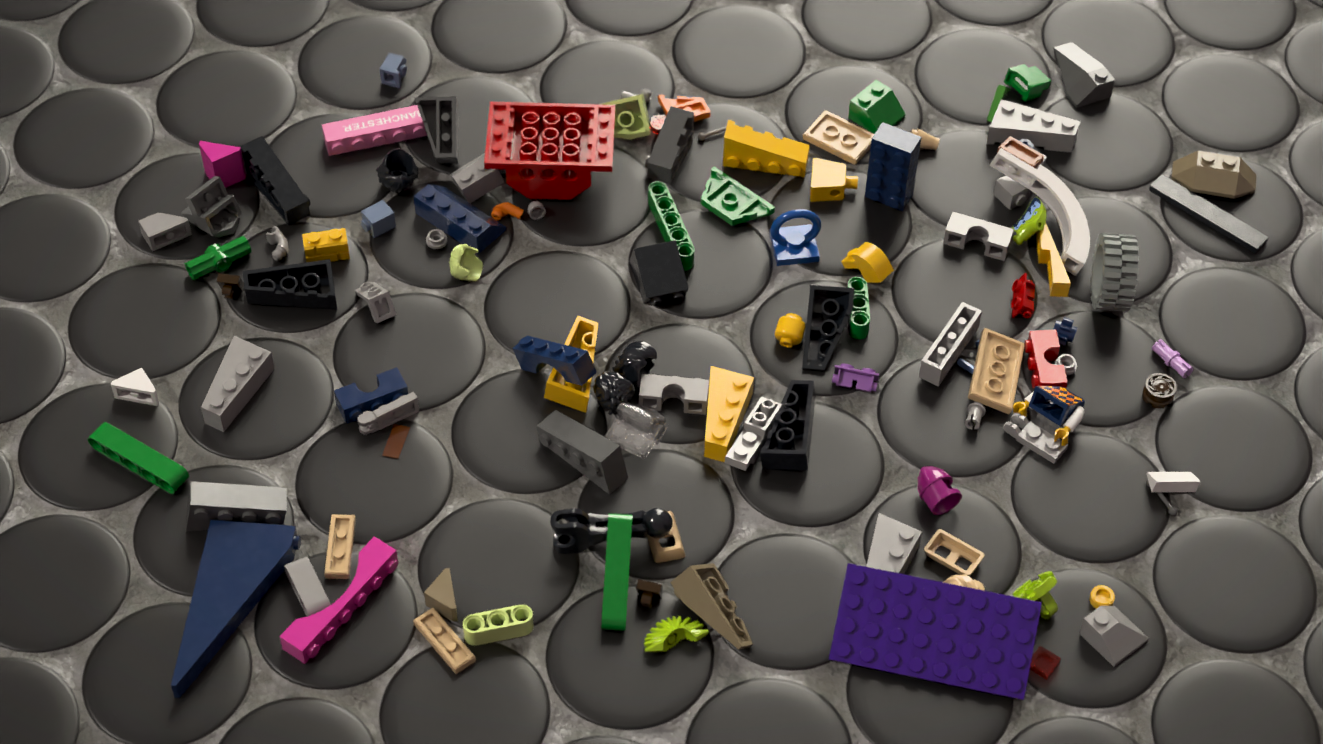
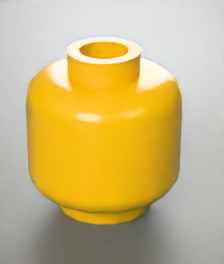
M787 313L779 318L774 335L783 347L791 348L793 345L801 343L806 325L799 315Z

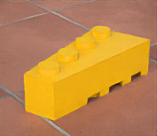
M728 120L724 136L723 166L805 177L809 145L785 137L778 139L773 136V133L765 131L762 134L753 131V127L745 125L743 128L735 125L734 121Z
M577 316L564 345L587 350L592 362H594L598 323ZM553 367L546 382L544 398L586 413L591 378L582 386L569 383Z

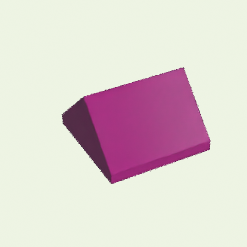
M205 141L199 142L204 170L209 179L214 176L220 177L226 188L246 178L241 147Z

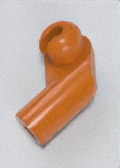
M504 202L492 209L491 216L495 220H501V217L510 214L520 219L524 210L510 202Z

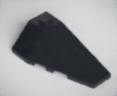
M810 285L803 370L825 371L852 313L854 288Z

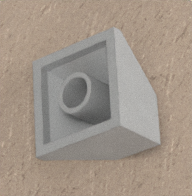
M1100 606L1084 618L1079 633L1113 667L1149 640L1115 606Z

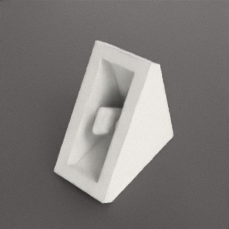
M142 368L122 376L111 383L115 399L154 406L159 404L156 389Z

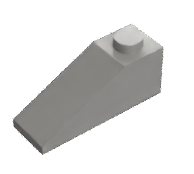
M1044 155V161L1041 163V165L1044 166V167H1045L1046 158H1047L1045 155ZM1005 175L996 180L994 196L1011 210L1016 206L1024 204L1032 191Z

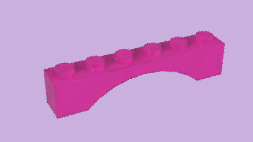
M374 536L359 552L356 574L344 594L324 610L308 617L295 619L280 635L282 649L304 664L310 658L315 657L320 647L326 641L333 638L341 624L346 623L354 610L365 603L367 596L373 590H377L380 587L383 579L389 573L391 574L395 571L398 565L397 551Z

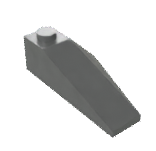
M1072 42L1054 48L1057 64L1062 73L1061 78L1065 84L1066 96L1075 108L1112 96L1115 79L1105 66Z

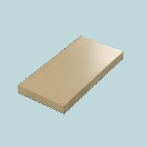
M984 328L981 332L968 398L1010 414L1016 394L1025 347L1024 343Z

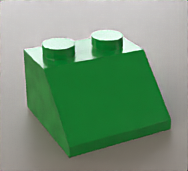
M878 80L872 82L850 100L848 118L873 134L876 133L882 122L895 126L906 116L893 90Z

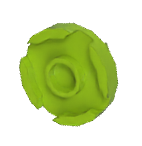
M1052 571L1039 574L1038 577L1040 579L1033 582L1028 580L1013 592L1014 597L1042 602L1040 616L1045 619H1049L1058 611V606L1049 593L1057 583V579Z

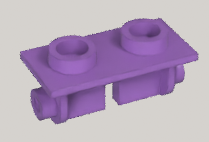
M842 363L840 366L835 365V373H838V375L833 374L832 383H836V386L852 388L853 381H857L856 390L871 393L877 389L878 383L874 381H879V373H875L876 371L870 368L854 369L852 365Z

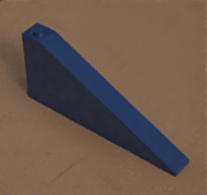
M219 520L210 521L171 682L174 698H180L285 571L284 565L294 560L295 552L300 549L301 536H297L296 526Z

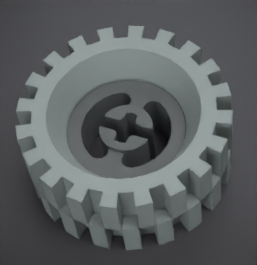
M1100 233L1099 237H1097L1094 247L1095 253L1092 258L1093 265L1091 266L1092 276L1090 280L1091 302L1094 309L1129 312L1131 309V305L1134 302L1133 296L1136 293L1135 287L1137 286L1139 270V249L1136 236Z

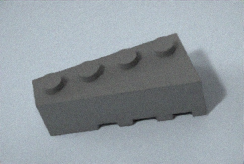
M557 410L553 411L536 426L539 433V441L544 446L555 452L609 495L628 479L621 447L615 442Z

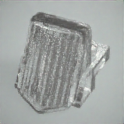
M621 403L616 409L618 416L605 437L620 445L622 449L646 459L654 444L658 445L668 428V425L665 424L666 418L655 409L638 404Z

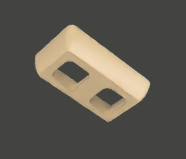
M671 511L668 512L673 521L672 529L662 538L673 537L675 546L662 548L659 542L660 538L647 536L654 562L656 563L685 557L676 520Z
M938 529L924 547L926 556L959 575L966 574L969 577L984 557L983 552L942 529ZM939 546H944L951 550L946 559L934 553ZM960 557L972 563L967 570L955 565Z

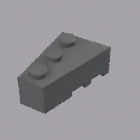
M456 96L414 97L438 164H459V103Z
M670 106L652 153L646 159L647 177L671 184L693 142L694 112Z

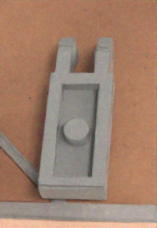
M412 392L403 395L389 404L380 406L373 412H363V414L357 417L358 424H360V433L367 435L419 412L416 394Z
M1019 413L1012 415L1011 420L1013 423L1008 421L1003 425L1004 430L1016 438V441L1053 464L1056 463L1068 448V444L1061 446L1062 440L1060 439L1054 442V435L1031 421L1029 422L1025 416Z

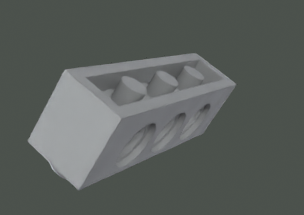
M964 302L960 304L921 360L919 378L939 387L978 330L982 314L981 310Z

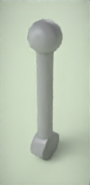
M727 126L705 134L699 133L697 137L700 141H703L706 137L726 131Z

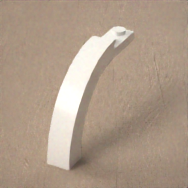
M1000 148L990 166L1034 192L1050 208L1061 229L1063 247L1060 258L1065 270L1076 276L1085 265L1090 248L1089 227L1078 200L1070 189L1050 170L1041 164L1035 169Z

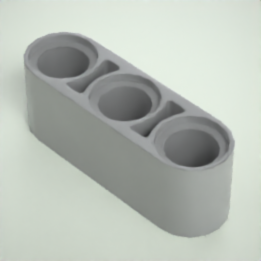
M307 556L284 565L287 577L307 617L331 605Z

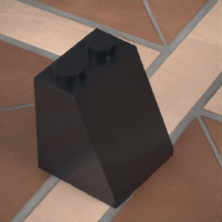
M676 240L633 249L629 263L644 304L657 305L665 299L671 298L672 301L684 298V295L688 292V285Z

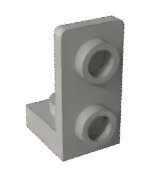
M365 282L360 285V288L355 290L356 295L367 301L374 322L379 323L397 315L389 291L377 283Z

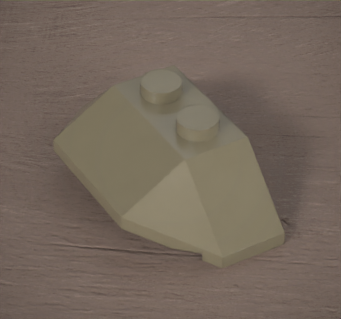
M1198 150L1173 161L1171 179L1192 192L1238 198L1248 193H1255L1257 175L1241 157Z

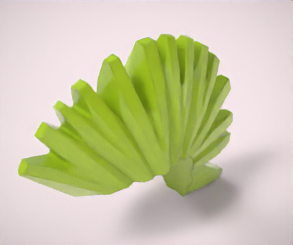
M672 616V620L667 617V621L661 620V623L657 622V628H651L650 631L652 633L646 635L644 647L647 648H645V652H666L681 641V639L685 638L697 642L706 636L709 630L702 629L704 625L700 624L699 621L691 622L690 617H687L683 622L681 616H678L677 619L675 616Z

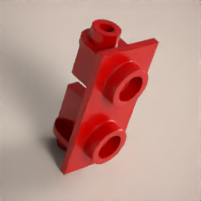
M1024 273L1012 285V318H1015L1017 314L1023 315L1024 318H1030L1034 314V301L1032 300L1034 299L1035 284L1032 280H1027V273Z

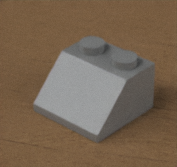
M485 153L449 174L469 203L504 183L499 169H484Z

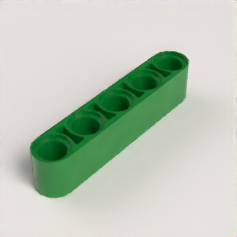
M655 181L648 187L649 207L664 241L676 240L683 270H689L694 266V245L666 184Z
M103 422L87 438L88 443L96 451L170 494H174L190 477L188 471L180 464L107 422Z
M608 514L601 629L626 631L632 515Z

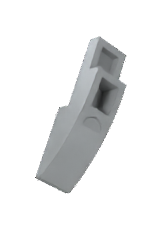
M764 397L760 398L744 422L742 432L725 456L724 463L744 471L747 470L750 463L754 464L767 441V435L774 425L777 412L779 413L782 404Z

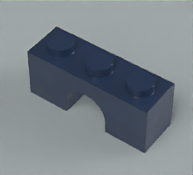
M397 367L376 375L378 388L373 392L366 393L360 391L356 383L334 390L336 405L345 423L357 421V417L363 414V412H373L380 406L389 404L399 397L408 394V387Z

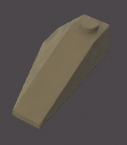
M714 563L690 566L670 582L674 588L675 595L737 649L748 648L753 645L743 620L737 617L734 612L737 608L735 601H730L726 594L729 590L728 585Z

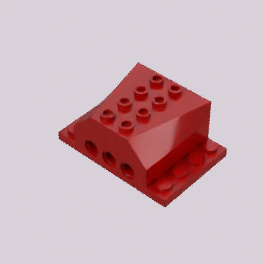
M490 102L484 169H506L507 184L528 199L571 200L591 187L592 172H612L615 105Z

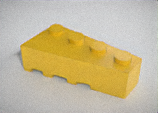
M711 366L704 457L725 462V456L734 444L753 395L754 377Z

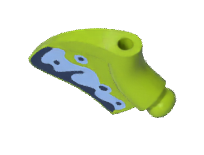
M1038 197L1033 198L1023 216L1012 226V229L1017 233L1012 237V240L1018 245H1022L1024 241H1027L1036 232L1043 230L1045 226L1046 208Z

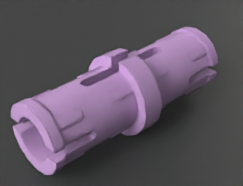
M1162 339L1155 342L1152 350L1165 361V365L1171 366L1182 378H1186L1192 373L1193 367L1180 357L1178 351H1173Z

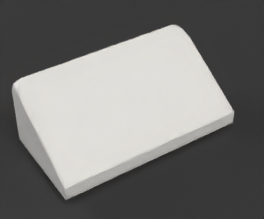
M1191 472L1146 473L1151 492H1196L1200 485L1199 479Z

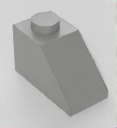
M158 212L139 220L142 236L152 251L192 235L189 220L185 217Z

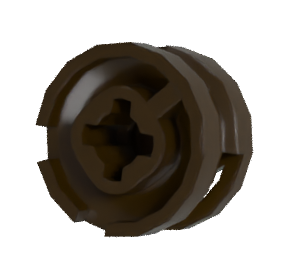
M1154 373L1146 379L1143 389V400L1146 404L1150 403L1152 407L1157 409L1164 408L1166 405L1170 406L1176 393V382L1167 374Z

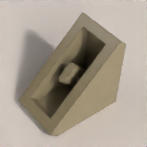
M446 568L424 592L425 604L427 607L434 608L439 614L455 622L458 621L450 568Z

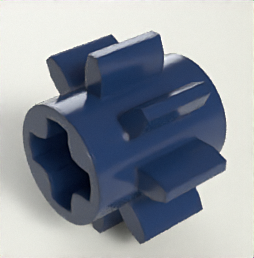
M1066 317L1063 318L1062 322L1056 320L1053 330L1057 331L1059 344L1065 346L1067 341L1073 343L1078 327L1073 326L1074 320Z

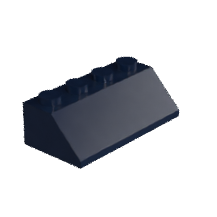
M428 184L414 195L415 213L461 244H467L478 249L479 253L507 230L504 225L444 186Z

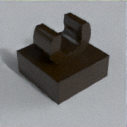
M218 273L217 283L222 289V295H225V299L233 300L235 291L243 292L244 282L240 276Z
M638 579L636 590L638 594H642V606L651 608L653 597H662V584Z

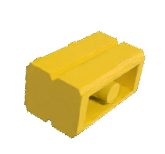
M345 228L302 234L306 262L350 259Z

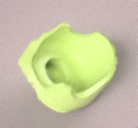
M459 244L453 249L449 264L450 272L454 278L468 281H477L480 278L483 264L475 256V253H479L478 249L467 244Z

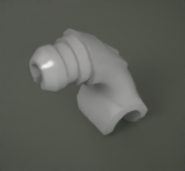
M273 226L271 228L272 233L267 232L266 237L270 244H278L276 250L272 252V258L279 261L282 257L288 256V241L278 227Z

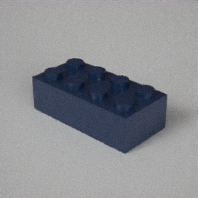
M884 122L881 123L871 139L865 197L901 211L905 209L914 192L921 136Z

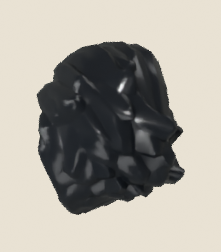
M400 148L390 151L383 159L382 164L376 169L379 182L395 194L403 192L408 186H412L414 179L418 178L419 173L413 157Z
M644 341L632 342L625 348L622 355L618 356L619 360H615L616 365L612 369L626 380H629L635 389H638L641 384L642 374H649L650 369L654 367L655 364L652 360L657 359V352L650 344Z
M606 371L597 375L594 380L593 390L596 394L597 402L603 408L610 409L608 414L620 413L624 408H629L632 397L636 393L634 385L617 372Z

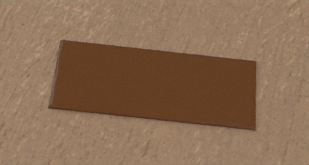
M393 425L382 456L399 459L410 427Z

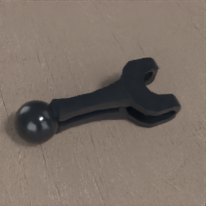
M573 508L555 511L550 518L551 527L556 533L553 538V545L560 554L580 553L590 545L607 541L608 515L587 514L580 509ZM653 508L647 512L641 510L627 513L632 515L631 538H646L648 535L653 538H662L672 529V517L665 509ZM562 519L568 521V523L559 524L557 522ZM562 540H570L568 544H560Z

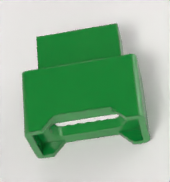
M1025 64L1008 69L1004 83L1014 87L1022 95V99L1028 101L1040 97L1042 91L1049 88L1051 80L1036 66L1028 68Z

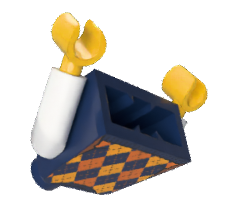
M1036 386L1035 390L1024 399L1025 402H1016L1013 405V413H1019L1027 417V408L1030 407L1057 425L1063 426L1064 428L1056 429L1054 442L1062 438L1061 446H1065L1068 443L1069 432L1075 430L1084 416L1083 407L1085 401L1082 397L1061 386Z

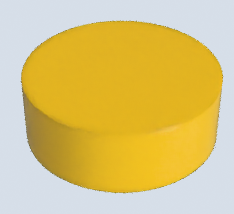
M1103 585L1094 587L1090 594V603L1096 609L1100 606H1112L1115 600L1113 590Z

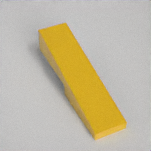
M1045 222L1043 230L1036 232L1038 263L1047 264L1050 297H1068L1071 282Z

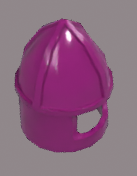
M925 466L921 468L918 475L920 498L925 501L933 515L944 514L961 501L962 494L958 489L952 488L953 479L947 472L934 466Z

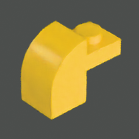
M864 242L859 248L850 250L847 253L848 256L841 261L845 269L859 268L867 283H881L894 271L884 252L869 242Z

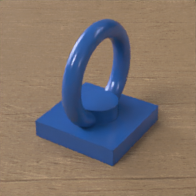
M796 209L785 212L775 219L770 228V238L777 266L819 262L820 255L815 237L821 230V220L817 214L805 209ZM794 218H806L813 223V227L812 224L789 227L781 226Z

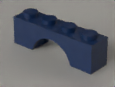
M528 335L523 337L512 348L521 369L537 374L548 364L554 367L564 377L566 382L581 386L597 373L587 350Z

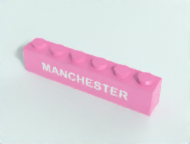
M417 105L322 124L323 137L329 156L428 136Z

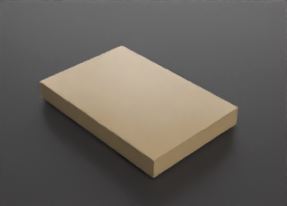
M825 110L803 134V139L856 165L871 148V139L874 134Z

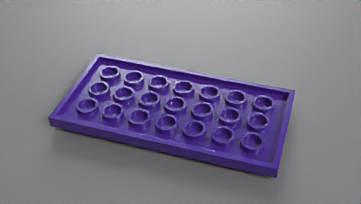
M848 563L829 660L1024 700L1042 602Z

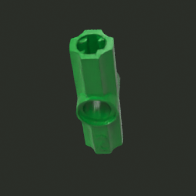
M241 236L222 246L220 244L209 246L205 254L186 262L185 268L190 278L195 280L214 270L217 272L226 271L233 261L251 253L252 250L245 236Z

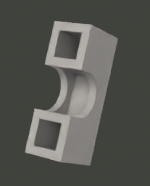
M952 212L945 229L943 244L964 249L968 241L979 240L986 246L984 256L1005 261L1012 243L1014 229Z
M642 374L639 391V409L661 411L662 404L666 399L678 398L684 403V413L706 415L709 380Z

